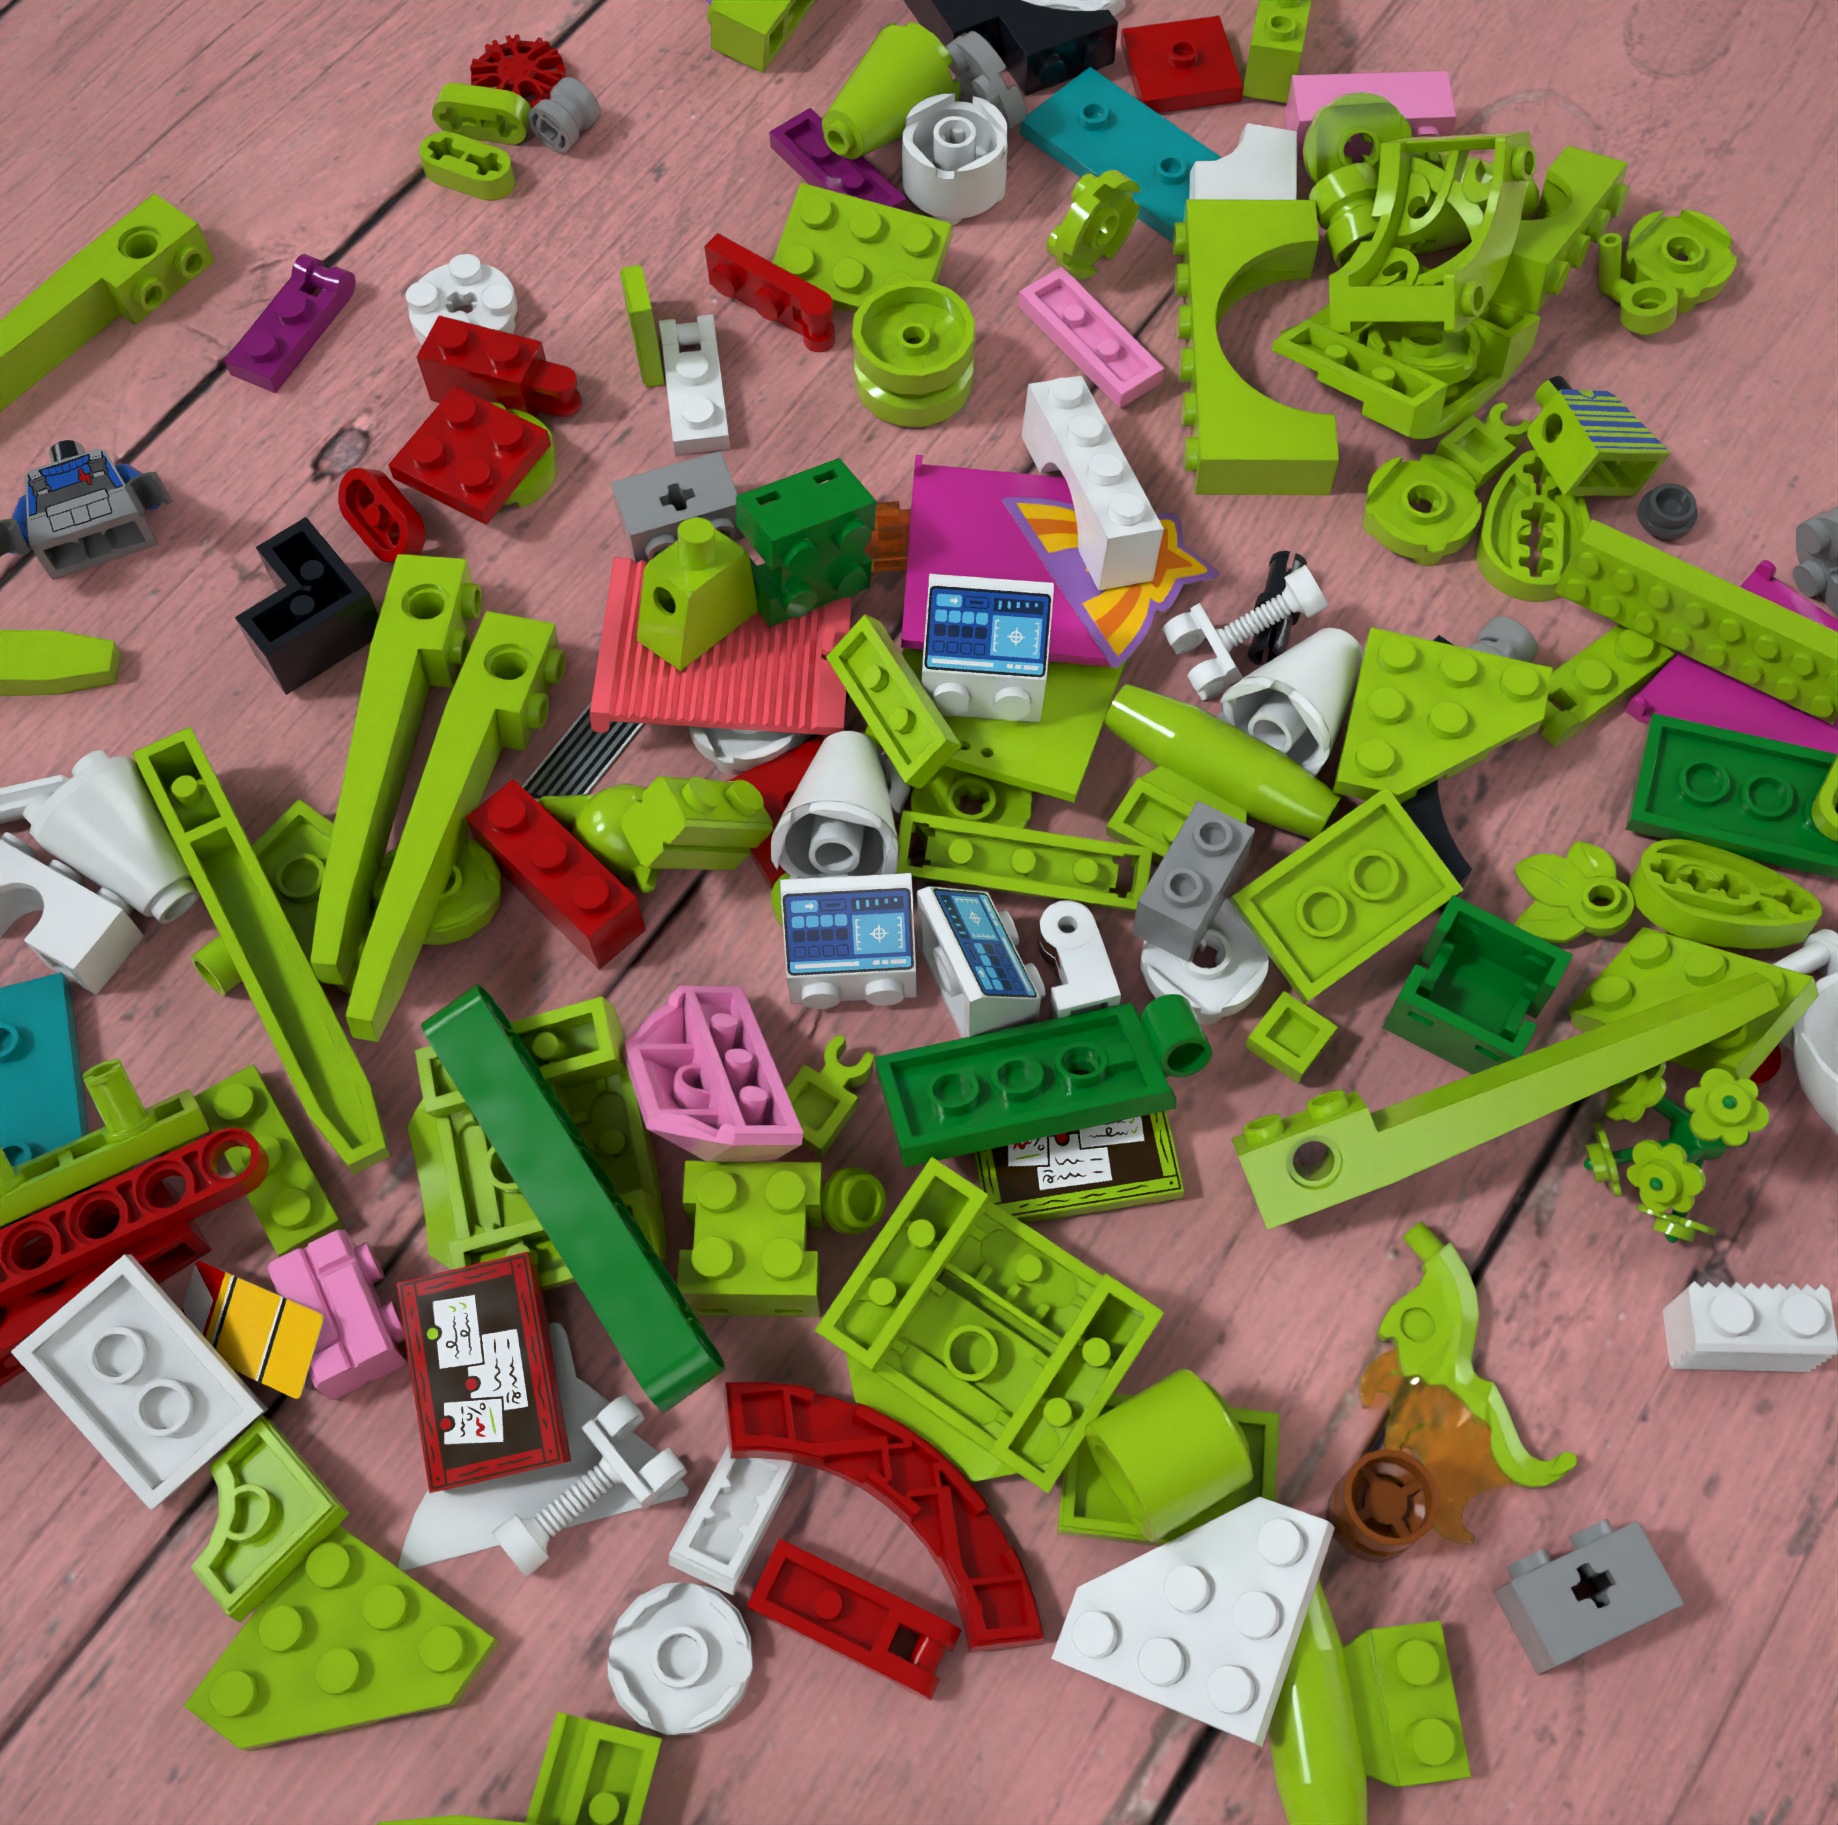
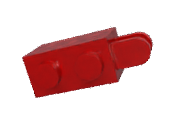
M439 315L416 356L430 400L440 403L451 389L456 386L490 403H500L506 409L526 412L536 418L539 412L559 417H570L576 414L582 406L580 393L576 389L577 379L575 372L567 366L546 361L542 342Z

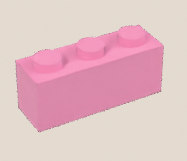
M1448 71L1292 75L1285 111L1287 130L1297 131V161L1304 160V140L1316 111L1322 106L1328 105L1335 98L1353 92L1372 93L1390 101L1406 118L1412 131V137L1451 136L1456 112ZM1361 133L1351 136L1352 142H1346L1344 154L1351 156L1352 159H1363L1362 154L1370 155L1371 143L1362 141Z

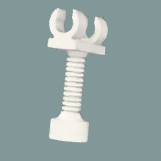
M1306 565L1284 577L1286 587L1282 592V596L1280 594L1276 595V598H1271V602L1269 600L1266 601V605L1261 604V608L1256 607L1255 611L1251 610L1250 614L1246 613L1245 617L1241 616L1240 620L1236 619L1235 623H1229V626H1224V629H1215L1200 603L1190 608L1191 612L1180 614L1163 626L1162 632L1176 655L1195 649L1205 638L1208 639L1216 653L1217 658L1198 664L1187 675L1202 701L1219 696L1231 684L1243 678L1230 655L1233 645L1237 647L1239 645L1238 642L1242 644L1244 640L1247 641L1249 639V636L1251 638L1254 637V633L1259 634V630L1264 631V627L1269 628L1270 624L1274 625L1275 621H1280V618H1286L1285 614L1289 616L1291 612H1301L1309 618L1329 606Z
M627 1393L615 1399L594 1420L591 1419L581 1427L602 1455L599 1466L595 1465L593 1467L594 1471H588V1476L583 1475L582 1480L578 1479L576 1481L577 1485L572 1484L570 1486L571 1490L566 1489L565 1494L561 1493L559 1495L560 1499L555 1498L553 1500L554 1504L549 1503L548 1509L544 1507L542 1513L538 1512L536 1514V1518L523 1519L515 1513L492 1531L498 1543L526 1578L550 1558L546 1549L550 1536L554 1537L556 1531L560 1532L562 1530L561 1526L566 1527L568 1525L567 1521L571 1523L573 1517L577 1518L579 1512L583 1513L585 1511L584 1507L589 1508L590 1502L595 1503L596 1498L602 1497L601 1493L605 1494L607 1493V1488H613V1484L624 1483L644 1510H646L656 1502L655 1500L668 1492L687 1474L686 1467L670 1447L652 1458L637 1474L632 1471L613 1445L628 1436L645 1419L642 1415L643 1413Z

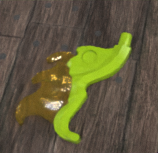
M1420 1221L1402 1239L1423 1261L1424 1264L1420 1269L1424 1275L1419 1285L1392 1305L1381 1321L1376 1336L1382 1342L1391 1341L1395 1349L1381 1354L1368 1365L1360 1379L1358 1392L1362 1409L1371 1407L1376 1392L1388 1395L1390 1416L1385 1426L1384 1448L1402 1451V1448H1408L1414 1451L1419 1457L1420 1462L1432 1474L1439 1492V1513L1432 1527L1443 1538L1454 1543L1474 1544L1475 1536L1462 1523L1464 1508L1470 1499L1485 1490L1509 1483L1527 1489L1544 1488L1556 1482L1576 1466L1577 1459L1572 1452L1566 1451L1549 1461H1541L1531 1456L1521 1444L1508 1409L1495 1383L1483 1380L1473 1370L1471 1359L1479 1320L1477 1292L1468 1269L1452 1243L1450 1242L1444 1246L1424 1222Z

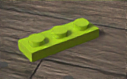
M864 614L826 658L905 784L921 789L962 745L882 623Z
M254 1064L194 1096L213 1133L230 1127L244 1129L255 1137L268 1154L269 1168L266 1178L258 1188L246 1196L279 1257L298 1248L304 1249L308 1246V1243L335 1230L345 1229L343 1222L264 1078ZM237 1146L224 1152L236 1176L243 1173L249 1166L251 1160L250 1149Z

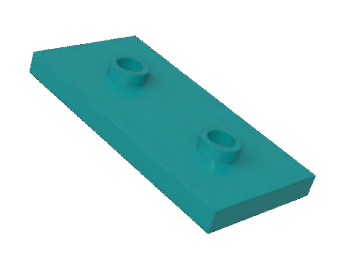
M1091 67L1026 116V120L1020 123L1021 136L1082 178L1087 173H1092L1099 177L1109 170H1118L1137 182L1141 193L1134 192L1132 200L1140 204L1137 218L1171 242L1174 222H1183L1186 199H1189L1190 171L1196 161H1216L1222 158Z
M62 972L0 988V1145L11 1166L16 1167L89 1134L70 980ZM95 1184L79 1190L68 1197L71 1198L95 1187ZM27 1214L8 1224L3 1225L2 1229L29 1217V1215Z

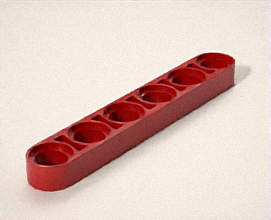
M230 1127L219 1130L1 1229L0 1308L249 1194L258 1188L267 1176L269 1168L268 1154L255 1137L244 1129ZM237 1146L250 1149V1164L243 1173L232 1178L218 1176L216 1168L218 1159L225 1151ZM171 1176H181L185 1179V1193L179 1202L167 1208H156L153 1206L152 1193L160 1181ZM105 1206L118 1207L120 1219L114 1231L103 1238H89L86 1234V1224L92 1213ZM49 1236L52 1239L53 1250L46 1263L35 1269H22L19 1256L25 1244L35 1237Z

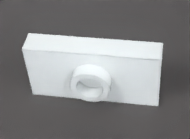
M728 1445L669 1553L668 1565L734 1595L796 1474L797 1463L764 1458L730 1459Z

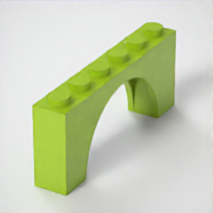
M1186 199L1183 222H1174L1172 252L1173 256H1182V263H1177L1175 268L1174 292L1175 297H1184V305H1179L1177 311V339H1186L1187 348H1181L1179 381L1189 382V392H1183L1181 424L1182 427H1191L1192 437H1185L1183 465L1184 472H1194L1195 495H1330L1339 463L1335 414H1320L1295 409L1261 394L1245 382L1232 368L1220 347L1216 331L1225 314L1247 295L1272 284L1290 280L1311 279L1319 244L1315 200Z

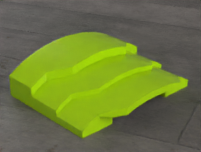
M1421 265L1424 273L1432 270ZM1402 271L1401 274L1405 280L1407 271ZM1490 299L1483 313L1470 323L1481 338L1477 367L1467 379L1449 386L1439 379L1367 347L1369 328L1373 322L1366 323L1363 327L1352 333H1336L1330 330V303L1309 319L1281 331L1280 337L1273 341L1272 351L1318 372V381L1364 402L1361 415L1407 437L1428 439L1441 435L1465 421L1505 384L1533 348L1541 317L1529 311Z
M600 996L510 1022L661 1261L667 1260L663 1203L651 1133L646 1129L622 1052L626 1039L614 1005ZM427 1046L415 1050L423 1099L416 1108L407 1126L421 1189L429 1256L448 1269L453 1270L524 1252L536 1253L542 1291L576 1282L433 1048Z
M931 1157L814 1331L846 1353L856 1403H861L877 1410L919 1435L952 1462L971 1483L1019 1473L1048 1494L1083 1441L1085 1425L1098 1418L1165 1312L1107 1273L1103 1276L991 1202L987 1193Z

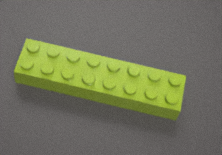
M1591 520L1554 591L1555 594L1832 725L1838 718V632L1599 521Z

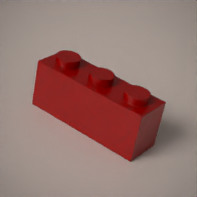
M514 779L465 817L474 840H477L493 854L500 873L599 970L646 931L637 897Z

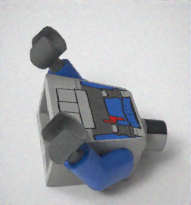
M65 440L54 444L50 448L51 464L32 469L26 474L25 495L19 498L11 519L0 520V557L7 553L26 555L29 553L28 548L31 547L50 578L54 580L157 546V540L144 515L148 514L147 510L156 509L162 503L167 505L173 502L158 473L147 472L143 474L129 464L114 465L105 450L95 449L85 452L84 447L79 442Z

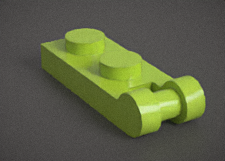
M1618 624L1552 672L1545 715L1540 725L1543 728L1541 736L1554 748L1559 747L1657 675L1673 658L1675 653L1667 646ZM1555 700L1564 711L1561 712L1551 702Z

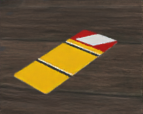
M197 1261L181 1311L234 1371L294 1399H299L324 1321L323 1314L207 1263Z

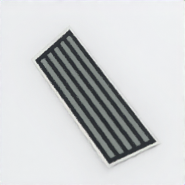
M590 702L522 787L537 802L542 796L587 794L643 723L610 721L607 732H595L591 728Z

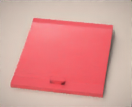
M613 558L590 707L591 728L595 732H607L610 721L832 735L844 731L846 689L828 660H826V656L850 631L852 597L838 599L812 610L802 617L788 619L772 627H769L757 612L680 671L637 641L643 574L648 563L643 559L636 563L631 558Z

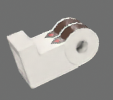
M1072 900L1058 901L1050 905L1043 912L1040 920L1038 948L1043 962L1054 970L1059 985L1051 988L1049 1009L1051 1019L1120 1005L1121 993L1099 929L1090 910L1083 904Z

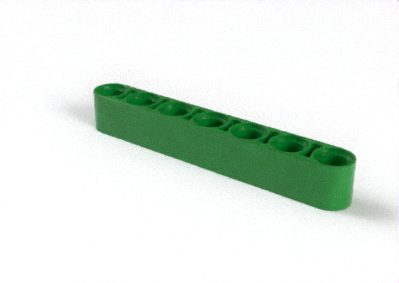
M476 984L425 1020L421 1027L428 1042L634 1377L654 1405L666 1413L725 1371L724 1361L714 1343L494 998L481 985Z

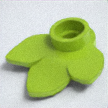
M1576 841L1569 849L1566 858L1556 854L1540 853L1529 856L1515 864V875L1528 895L1535 900L1517 919L1515 926L1549 943L1564 944L1576 939L1583 933L1595 937H1608L1622 930L1633 917L1635 901L1631 890L1623 882L1616 879V863L1604 849L1596 845ZM1605 900L1611 902V904L1596 906L1591 902Z

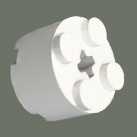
M955 93L932 96L918 103L910 110L906 117V126L902 132V180L907 197L916 207L932 215L934 219L952 223L953 226L958 224L962 218L973 217L985 212L1004 198L1007 175L1008 136L1007 123L1002 113L993 104L979 97L972 96V103L955 101Z

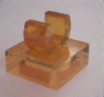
M899 501L877 503L875 530L871 531V539L863 549L872 560L871 573L907 570L911 509L900 510Z

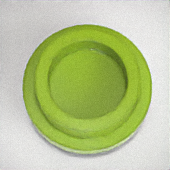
M845 1167L835 1171L826 1181L822 1192V1210L829 1225L837 1232L842 1234H861L875 1225L883 1216L886 1207L885 1191L880 1181L868 1171L858 1167Z

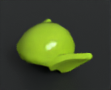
M624 783L605 788L595 795L542 796L539 799L538 803L568 832L572 833V836L622 884H635L638 890L644 893L654 891L660 869L641 866L620 827V817L636 800H643L642 793L647 787Z

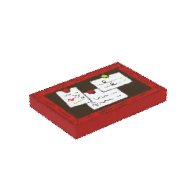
M524 1252L398 1282V1296L429 1493L571 1462L536 1253Z

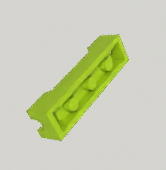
M902 811L898 835L899 859L895 874L911 873L913 880L972 887L1058 901L1072 900L1087 906L1136 913L1138 900L1148 885L1153 848ZM916 825L928 827L927 830L935 832L934 836L928 835L924 861H930V866L923 865L922 868L910 866L911 859H908L911 834H915ZM1122 857L1131 858L1130 866L1134 868L1131 891L1126 892V898H1120L1118 894L1109 893V889L1116 888L1119 864L1113 863V860Z

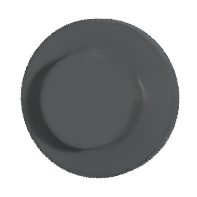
M1662 484L1644 495L1637 510L1638 520L1647 532L1662 539L1681 538L1687 535L1696 523L1698 516L1696 500L1693 494L1683 486Z

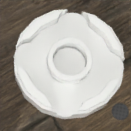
M683 1582L665 1583L638 1596L618 1619L611 1637L613 1640L609 1648L608 1679L619 1705L642 1727L667 1736L700 1734L723 1722L744 1698L754 1670L753 1640L740 1611L718 1590L703 1585L700 1586L694 1583L683 1584Z

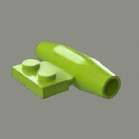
M1125 684L1114 698L1105 717L1104 726L1157 767L1146 775L1137 777L1107 824L1106 835L1122 844L1153 848L1151 860L1158 864L1163 860L1197 801L1245 824L1248 817L1313 839L1330 826L1341 805L1343 798L1340 795L1333 793L1332 789L1284 752L1197 706L1134 685Z
M1318 1577L1267 1731L1276 1787L1289 1825H1368L1366 1777L1387 1784L1390 1787H1404L1471 1778L1441 1620L1363 1630L1343 1646L1320 1578Z

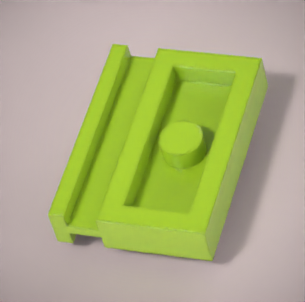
M557 1711L525 1823L538 1825H640L663 1739Z

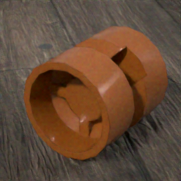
M1381 1449L1365 1454L1337 1482L1328 1499L1327 1520L1335 1527L1333 1536L1345 1551L1361 1560L1383 1562L1400 1556L1432 1528L1439 1513V1492L1432 1474L1418 1459L1403 1451Z

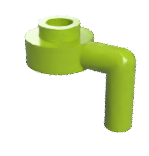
M1617 233L1602 235L1599 239L1598 288L1602 294L1620 304V321L1626 329L1641 335L1656 334L1670 327L1677 317L1678 293L1676 289L1662 281L1648 280L1632 284L1621 278L1622 237Z

